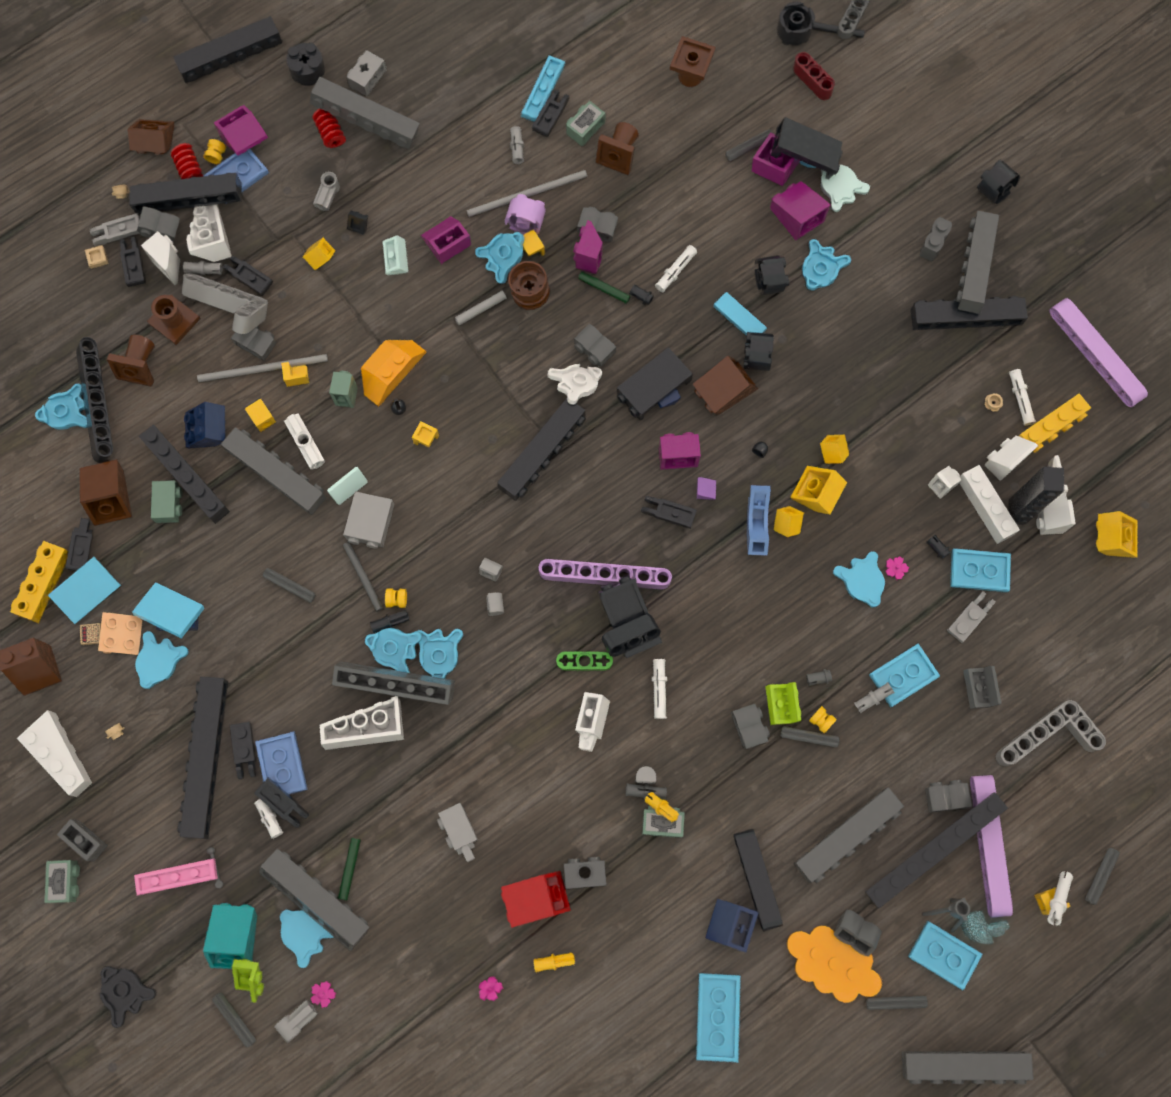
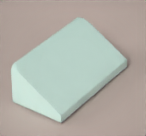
M397 235L384 240L383 250L386 275L407 273L408 264L405 240Z
M355 467L327 489L334 501L341 505L367 484L368 481L359 468Z

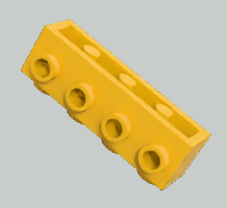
M1079 393L1025 430L1019 437L1036 443L1038 446L1033 450L1036 453L1044 447L1043 443L1046 441L1050 443L1056 439L1060 431L1066 432L1073 427V422L1077 420L1079 423L1088 416L1086 413L1091 407Z
M45 541L38 547L37 556L28 568V575L21 583L20 592L17 598L13 600L10 611L19 617L35 623H39L50 600L48 595L55 589L66 566L68 557L66 549Z

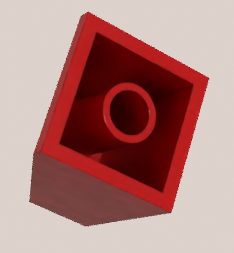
M561 871L540 875L501 887V896L506 905L507 920L511 928L571 911Z

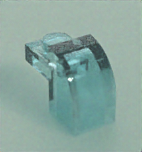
M982 911L969 913L967 915L968 920L961 924L964 934L970 940L982 944L994 943L991 935L993 937L1004 935V930L1010 928L1007 920H1000L987 925Z

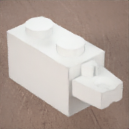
M584 692L575 729L580 734L579 748L581 750L592 752L596 740L602 738L610 701L603 695Z

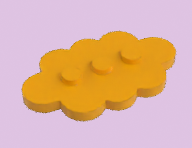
M817 926L810 934L796 931L788 937L787 949L793 957L797 958L795 963L797 976L807 982L813 981L815 988L819 992H832L838 1001L847 1003L855 1000L858 994L873 997L880 991L882 986L881 978L871 969L873 964L872 954L868 957L858 953L851 945L837 939L831 928Z

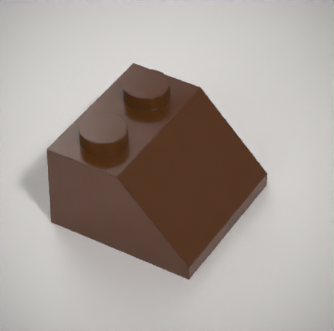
M137 120L127 129L129 149L140 154L154 152L156 155L165 154L171 148L174 122Z

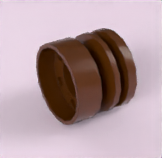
M524 261L511 269L508 283L514 302L526 310H535L542 307L550 296L549 283L544 268L536 262Z

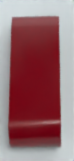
M798 53L793 66L794 73L819 99L828 100L832 96L835 81L808 53Z

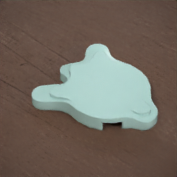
M840 165L838 173L829 180L825 178L827 172L821 170V189L829 197L833 212L840 211L845 203H854V193L867 194L869 192L870 186L859 181L855 173L847 166Z

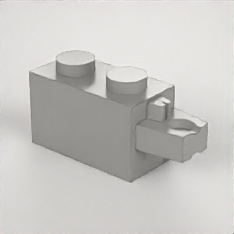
M458 803L438 813L440 818L437 821L441 830L445 829L448 837L445 839L449 848L454 847L458 855L463 853L466 861L470 862L475 859L471 849L475 847L474 842L478 841L462 804Z

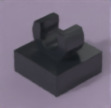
M351 210L348 213L347 229L364 235L367 230L368 215Z

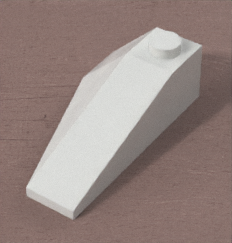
M218 204L194 207V219L190 223V235H187L189 253L213 262L231 257Z
M1058 455L1049 460L1048 467L1062 468ZM1064 485V492L1038 513L1036 525L1040 529V535L1063 534L1075 525L1073 504L1066 497V492H1068L1067 485Z

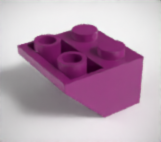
M245 105L240 106L214 122L221 139L237 156L268 138L253 113Z
M452 216L421 235L441 264L471 246L470 235L462 224Z
M587 220L586 226H582L580 230V242H576L573 253L575 255L573 260L576 261L577 269L597 274L602 261L603 243L592 222Z

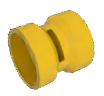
M210 139L207 145L208 150L205 151L203 157L208 162L218 165L222 161V154L225 153L226 145L219 140Z
M387 588L385 592L386 608H392L393 606L406 608L407 590Z
M822 706L809 719L812 724L819 726V730L822 733H825L837 720L833 715L827 714L826 709Z

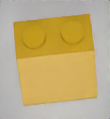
M807 466L790 498L815 512L831 514L847 482L836 470Z
M1121 511L1098 514V521L1096 522L1098 530L1096 547L1098 551L1108 556L1136 558L1137 520Z

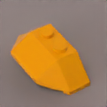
M385 340L361 367L364 396L379 407L426 354V350L413 340Z

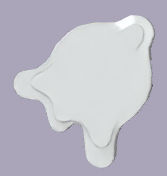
M574 364L565 369L551 368L548 370V378L561 382L558 384L557 390L565 393L568 403L572 405L576 404L581 397L593 394L602 376L600 368L588 366L586 369L580 367V364Z

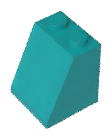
M227 903L213 905L203 949L210 968L232 969L234 959H247L252 962L257 914L254 907L245 904L232 906Z

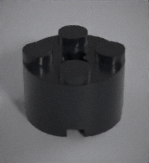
M791 2L784 7L780 13L777 25V33L783 44L800 45L809 40L815 21L813 10L810 7L804 6L802 2Z
M300 43L288 49L286 59L292 79L304 86L316 84L319 77H322L325 73V65L320 50L314 43Z
M999 159L990 171L987 169L980 177L982 181L977 186V189L991 202L999 204L1010 195L1011 192L1009 190L1012 186L1016 187L1021 176Z
M775 255L755 259V264H758V269H754L755 280L758 290L762 289L760 295L784 292L785 286H789L788 275H785L784 271L786 267L785 257Z
M747 332L743 369L770 371L774 342L773 334Z

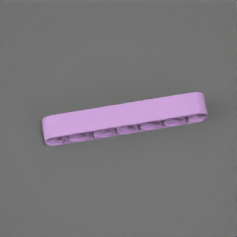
M1065 298L1050 308L1049 311L1052 318L1128 407H1133L1147 397L1148 393L1145 387L1070 299Z
M545 559L539 564L541 578L551 581L601 585L612 583L614 585L619 583V574L627 572L630 578H636L639 588L666 589L672 579L670 571L665 568ZM545 566H550L553 570L551 573L546 574L542 569ZM566 567L572 570L569 575H564L561 571ZM588 569L591 571V574L585 577L581 575V571ZM606 570L610 573V576L602 578L600 573ZM644 573L648 575L649 579L641 581L638 576ZM665 575L668 581L662 583L658 581L657 577Z
M992 775L971 776L970 787L974 808L990 794L996 792ZM998 816L977 832L986 904L991 918L1012 916L1013 914L1000 816Z

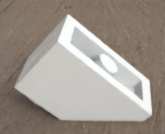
M948 466L938 472L928 486L941 499L960 483V475L955 469H951Z

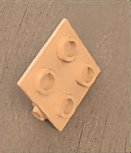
M103 612L98 651H103L106 654L113 652L138 655L143 619L132 615Z

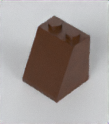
M726 356L693 383L696 388L694 390L700 399L703 398L707 404L705 406L708 411L718 415L759 389L740 363L730 356Z
M117 459L80 468V503L94 526L132 517L124 471Z
M31 638L0 650L1 671L24 696L62 682L50 645L36 638Z

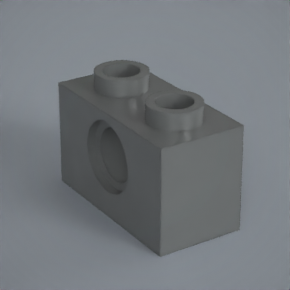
M70 819L57 834L58 837L86 861H95L108 846L81 821Z
M600 857L588 858V862H580V859H568V863L564 864L566 889L606 886L604 860L600 861ZM582 867L590 869L591 875L589 878L583 879L580 877L579 870Z

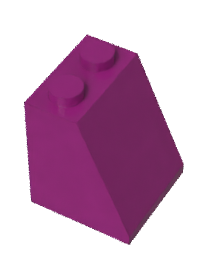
M800 181L797 184H791L782 194H776L772 198L770 209L796 241L825 222L830 204Z

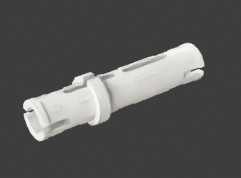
M688 245L674 264L664 271L663 277L655 284V287L660 292H665L672 281H676L677 275L697 254V250L692 245Z
M1021 369L1010 371L1009 375L1014 387L1012 391L1016 394L1023 424L1025 426L1036 423L1026 391L1028 387L1027 384H1024Z
M653 659L654 719L667 718L665 659Z
M1065 871L1059 875L1054 899L1050 901L1051 910L1047 919L1052 925H1054V921L1057 919L1056 926L1061 924L1063 912L1067 909L1066 900L1073 880V875L1067 872L1066 878H1064Z

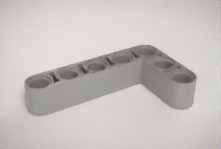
M189 273L183 275L182 294L234 313L232 327L234 332L247 334L265 321L268 307L266 299L196 274Z
M1068 700L1056 706L996 753V761L1001 766H1010L1017 763L1063 726L1068 728L1080 745L1088 752L1103 749L1106 739L1079 704L1073 700ZM1065 706L1071 709L1070 715L1065 712ZM1050 717L1056 720L1055 727L1050 724ZM1078 722L1084 725L1083 731L1078 728ZM1035 729L1040 730V732H1041V737H1040V738H1037V737L1035 736V734H1034V730H1035ZM1091 738L1096 740V747L1091 744ZM1020 740H1022V741L1025 742V744H1026V749H1025V750H1023V749L1020 748V746H1019V741H1020ZM1004 752L1010 754L1011 760L1009 762L1005 760Z

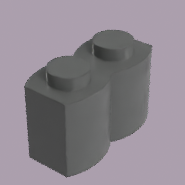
M143 207L137 231L142 236L148 238L159 232L163 237L167 235L174 242L180 218L168 213H162L153 208Z
M583 207L577 226V233L580 234L582 226H586L587 220L592 222L601 240L612 242L618 217L612 212H599L594 207Z
M941 217L936 219L921 247L920 257L931 262L936 259L952 228V222Z
M588 324L574 338L575 349L581 354L585 353L588 355V360L593 365L597 364L602 367L616 353V346L591 324Z
M258 326L247 334L235 332L231 338L235 345L263 361L266 360L277 344L272 333L267 330L263 332L259 330Z
M752 704L731 712L744 750L768 742L770 734L767 726H763L761 722L763 714L760 707Z
M961 780L949 781L950 785H942V782L930 783V787L925 788L929 813L972 807L968 783H962Z
M846 909L840 916L833 934L841 942L851 945L858 953L869 957L875 951L882 931L875 924L864 921L856 912Z

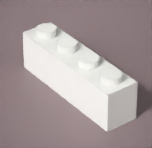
M980 465L960 476L961 487L995 542L999 544L1014 536L1020 529Z

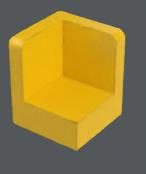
M534 229L523 235V251L525 250L528 256L537 252L541 256L545 254V247Z
M321 238L307 249L303 258L316 270L331 259L335 250L324 238Z
M289 362L281 363L283 380L287 387L309 383L306 365L291 367Z
M261 399L245 408L260 432L276 423Z
M420 421L412 436V440L416 445L420 443L430 447L434 438L438 439L439 433L436 428Z
M827 435L820 443L826 464L843 463L849 456L845 435Z
M791 506L777 509L774 531L786 537L800 534L804 512Z
M1057 887L1034 895L1042 915H1049L1051 910L1050 901L1054 899Z

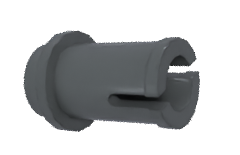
M823 669L821 672L806 674L808 686L821 683L829 684L832 681L830 670Z

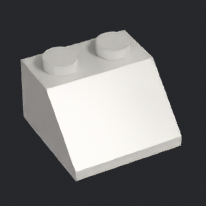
M157 232L141 246L159 270L174 285H177L180 259L176 254L178 250L167 235L163 237Z
M1015 436L1011 440L1007 438L1000 445L1002 448L998 452L994 450L987 456L988 462L985 466L1001 481L1038 445L1019 436Z

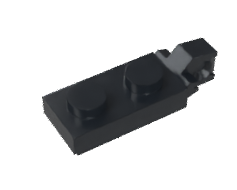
M81 518L79 528L75 527L74 531H72L66 562L67 570L77 571L89 560L93 539V530L89 529V519Z

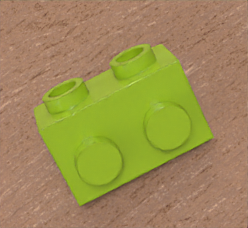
M796 682L765 686L770 724L783 725L800 722L801 710L799 708Z
M234 959L232 971L235 989L250 991L251 1000L256 1003L258 995L261 996L264 989V983H261L263 973L260 971L259 963L251 962L247 959Z

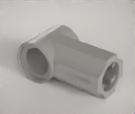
M325 172L321 176V185L313 202L315 207L323 211H329L333 198L340 189L339 181L333 172ZM334 181L333 184L327 185L328 182Z
M306 1000L274 1027L284 1040L289 1043L302 1031L301 1029L316 1017L318 1012Z

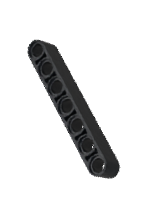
M84 337L79 342L76 354L90 446L94 461L104 463L109 460L113 453V444L96 341L90 337ZM85 364H90V365H92L93 367H92V368H91V367H88V366H86ZM88 381H93L96 385H92ZM91 398L97 399L98 402L92 401ZM93 415H97V416H99L101 419L98 420V419L94 418ZM96 433H101L104 437H99ZM98 450L105 451L107 455H102Z

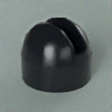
M401 399L393 400L391 403L392 412L396 415L403 414L406 411L405 402ZM396 403H399L400 410H397Z
M762 441L757 442L753 446L752 452L756 456L764 458L768 452V445Z

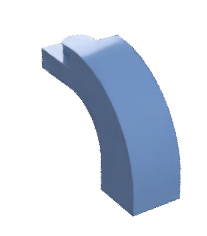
M751 485L747 510L748 555L768 554L770 486Z

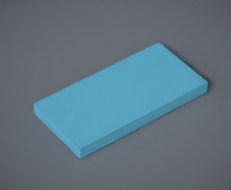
M699 973L696 1060L738 1062L740 975Z

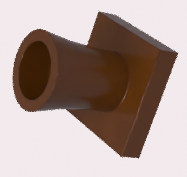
M682 36L671 62L670 70L678 72V79L682 85L695 87L701 81H704L716 47Z
M620 122L616 125L612 138L601 134L598 139L596 163L629 175L635 149L632 144L639 136L637 129L629 123Z
M161 295L152 302L151 310L153 315L148 319L147 323L173 344L177 345L200 320V317L174 296Z
M131 335L125 357L109 353L107 361L115 378L152 387L154 379L146 361L155 348L154 343L144 336Z

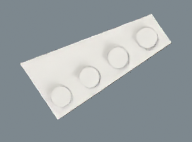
M392 697L390 700L381 701L372 707L364 710L360 709L348 716H342L321 724V745L325 750L404 740L401 701L399 697Z
M47 710L17 739L68 795L78 797L92 782L82 762L78 759L73 745L66 736L67 733L61 726L57 714Z

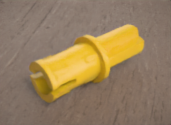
M653 792L648 794L652 797V800L648 796L645 797V803L654 808L658 815L664 816L670 822L678 820L679 813L669 806L668 801L660 799Z
M573 953L556 956L551 954L548 957L534 959L535 972L550 969L555 971L558 967L575 964Z

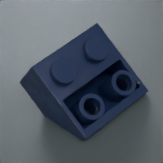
M203 402L185 412L184 440L186 448L215 447L225 440L224 405Z
M717 899L705 938L747 952L759 912Z

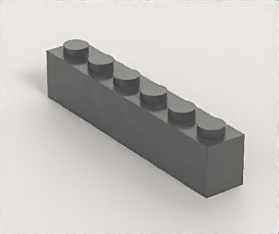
M319 77L311 92L310 104L316 108L323 109L334 116L345 119L349 123L358 125L366 131L373 132L401 147L410 149L417 135L419 122L322 77Z
M977 211L975 218H971L969 228L972 229V232L968 233L966 242L969 243V246H966L964 257L967 260L963 262L961 272H964V276L961 275L959 287L962 288L961 291H958L956 302H959L958 310L980 314L983 308L999 220L998 214Z
M235 427L221 443V446L228 453L311 516L326 499L323 494L324 490L320 486L310 484L308 482L309 478L302 473L298 475L294 472L295 468L288 462L282 463L279 460L280 457L275 452L271 451L269 453L266 451V446L259 440L254 442L251 439V435L244 429L240 431Z
M341 661L334 666L332 685L448 705L453 700L455 680Z
M889 787L885 788L793 864L808 883L813 881L818 883L825 877L823 874L829 868L832 871L841 864L839 860L842 857L848 858L856 851L855 847L859 843L861 845L867 843L871 839L870 834L874 831L880 832L887 826L885 824L890 818L894 820L902 814L900 810L904 805Z
M277 849L260 866L259 873L349 951H352L369 930L367 921L353 914L350 906L339 902L337 896L330 890L326 891L317 878H311L303 866L300 864L296 865L291 861V857L286 852H281Z
M902 1051L903 1078L909 1080L911 1084H922V1080H930L932 1084H943V1080H951L952 1084H964V1080H972L973 1084H985V1080H993L994 1084H1006V1080H1013L1015 1084H1027L1026 1080H1033L1032 1054L1026 1051Z

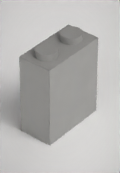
M355 492L343 534L346 540L356 545H359V542L365 543L367 547L374 549L384 547L395 505L393 500Z

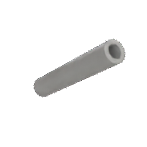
M500 291L455 317L457 324L461 325L507 299L503 291Z

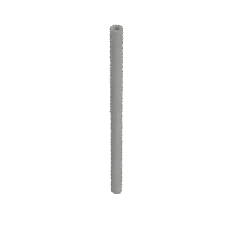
M583 170L469 209L467 214L469 217L507 205L518 194L530 197L585 178L587 173Z
M327 354L200 374L197 375L198 382L278 370L282 369L281 363L289 362L291 367L327 362L328 357Z

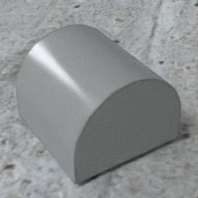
M484 558L479 567V574L496 582L501 574L503 565Z
M488 593L486 597L488 615L503 614L502 593Z
M648 766L640 768L637 771L635 783L655 784V771Z

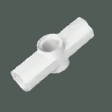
M292 414L288 416L284 422L309 468L312 470L321 467L325 460L300 415ZM303 439H309L306 444H301Z

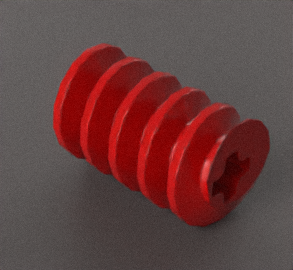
M318 109L313 114V121L323 140L324 146L327 148L340 147L346 142V137L343 136L344 133L338 124V119L331 113Z
M188 143L177 145L171 151V157L176 165L180 180L191 177H204L201 174L202 170L199 168L200 165L197 162V158L194 156L195 153L192 150V146Z

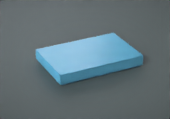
M953 548L951 554L950 587L1009 592L1011 554Z
M93 557L48 596L76 624L121 585Z
M155 582L132 613L134 616L182 639L204 610V606Z
M916 644L869 674L877 688L882 687L887 682L892 687L895 693L885 698L890 707H893L940 677L919 644Z
M927 921L908 957L959 989L964 990L982 953Z

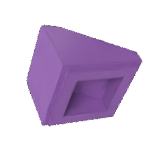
M698 477L696 499L715 500L716 481Z

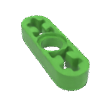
M561 652L556 658V663L561 670L606 671L612 667L613 658L607 652ZM563 656H567L568 660H574L573 656H577L576 667H573V662H568L567 666H563V663L559 661L563 660ZM582 656L589 657L590 664L584 667L579 664V659ZM592 656H596V660H602V657L605 656L606 660H609L610 663L608 662L606 666H602V663L596 662V667H592Z

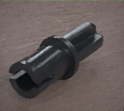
M406 610L392 615L386 614V617L370 622L372 631L375 634L383 629L393 628V626L409 621V615Z

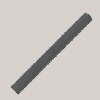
M349 542L344 543L343 547L376 612L381 611L383 606Z

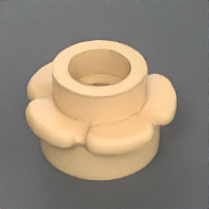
M127 185L112 187V195L118 199L125 198L130 193Z
M999 394L986 396L985 407L988 410L991 409V411L996 412L1003 406V399Z
M120 723L105 731L108 736L106 738L111 737L114 740L123 735L122 730L124 727L122 728Z

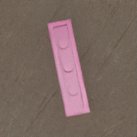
M215 859L134 875L137 895L218 879Z

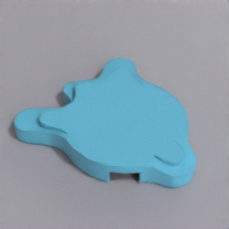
M519 232L513 234L501 233L496 235L487 246L478 247L475 250L477 257L488 258L486 269L495 272L498 283L504 284L511 269L520 263L523 255L524 236Z
M812 239L808 245L809 255L802 266L806 287L809 290H815L832 284L837 278L838 272L850 264V256L842 255L835 257L833 255V247H822L816 239Z
M81 384L73 385L67 392L56 393L48 397L49 400L45 406L43 405L36 411V419L58 430L68 429L73 426L88 428L86 416L81 414V411L85 409L84 400L81 398Z
M869 552L865 559H852L851 569L836 566L833 570V574L845 583L850 596L867 603L870 607H877L880 604L881 594L885 586V579L877 566L878 554L876 552Z
M386 628L375 634L367 635L365 644L370 648L375 660L379 664L391 667L396 671L410 673L406 659L416 658L415 645L421 641L422 634L419 631L404 633L399 629Z
M436 629L430 634L418 630L422 634V639L418 642L420 645L419 660L421 666L432 677L445 679L446 675L456 667L458 662L457 646L463 637V632L460 629H455L447 637H444L440 629Z
M147 631L143 634L144 645L137 656L135 666L140 677V685L145 689H150L155 684H158V682L169 679L175 671L178 661L186 657L189 651L184 646L174 647L167 638L158 644L155 635Z
M284 910L280 914L282 941L287 948L295 953L298 966L305 968L309 965L313 954L323 951L324 947L320 943L321 939L333 938V936L303 910Z

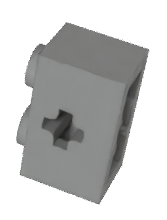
M366 50L358 58L354 68L350 69L347 74L349 87L368 96L386 71L384 60Z

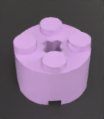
M518 194L510 202L505 224L507 225L508 223L511 230L523 235L533 229L538 234L546 212L545 204L539 200L529 199L524 194Z

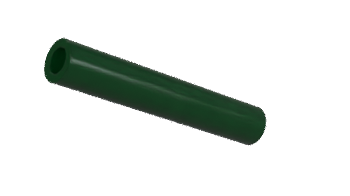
M584 271L578 277L579 280L625 304L628 303L631 297Z
M351 838L338 899L348 900L361 839Z

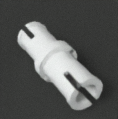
M261 799L254 802L260 813V820L267 827L271 839L282 835L283 831L277 822L276 813Z

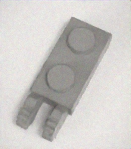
M129 215L91 228L90 234L92 236L102 235L92 240L93 245L101 246L107 244V242L139 234L140 232L137 231L140 220L139 215Z
M983 591L974 601L970 602L947 629L961 643L973 632L996 602L993 599L989 600L986 606L981 609L977 604L986 595Z

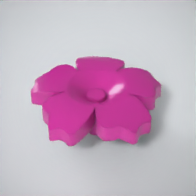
M899 556L894 558V561L890 558L886 561V567L889 568L885 571L887 576H895L896 580L902 579L904 573H907L909 569L907 564L903 563V558Z
M489 977L488 981L484 980L478 987L480 989V999L483 1001L487 998L488 1000L495 1001L498 999L496 993H500L503 989L502 983H498L495 977Z
M326 981L320 985L315 984L312 987V994H316L311 997L312 1003L318 1005L321 1002L322 1008L328 1007L331 1003L330 999H334L336 995L334 989H330L331 983Z

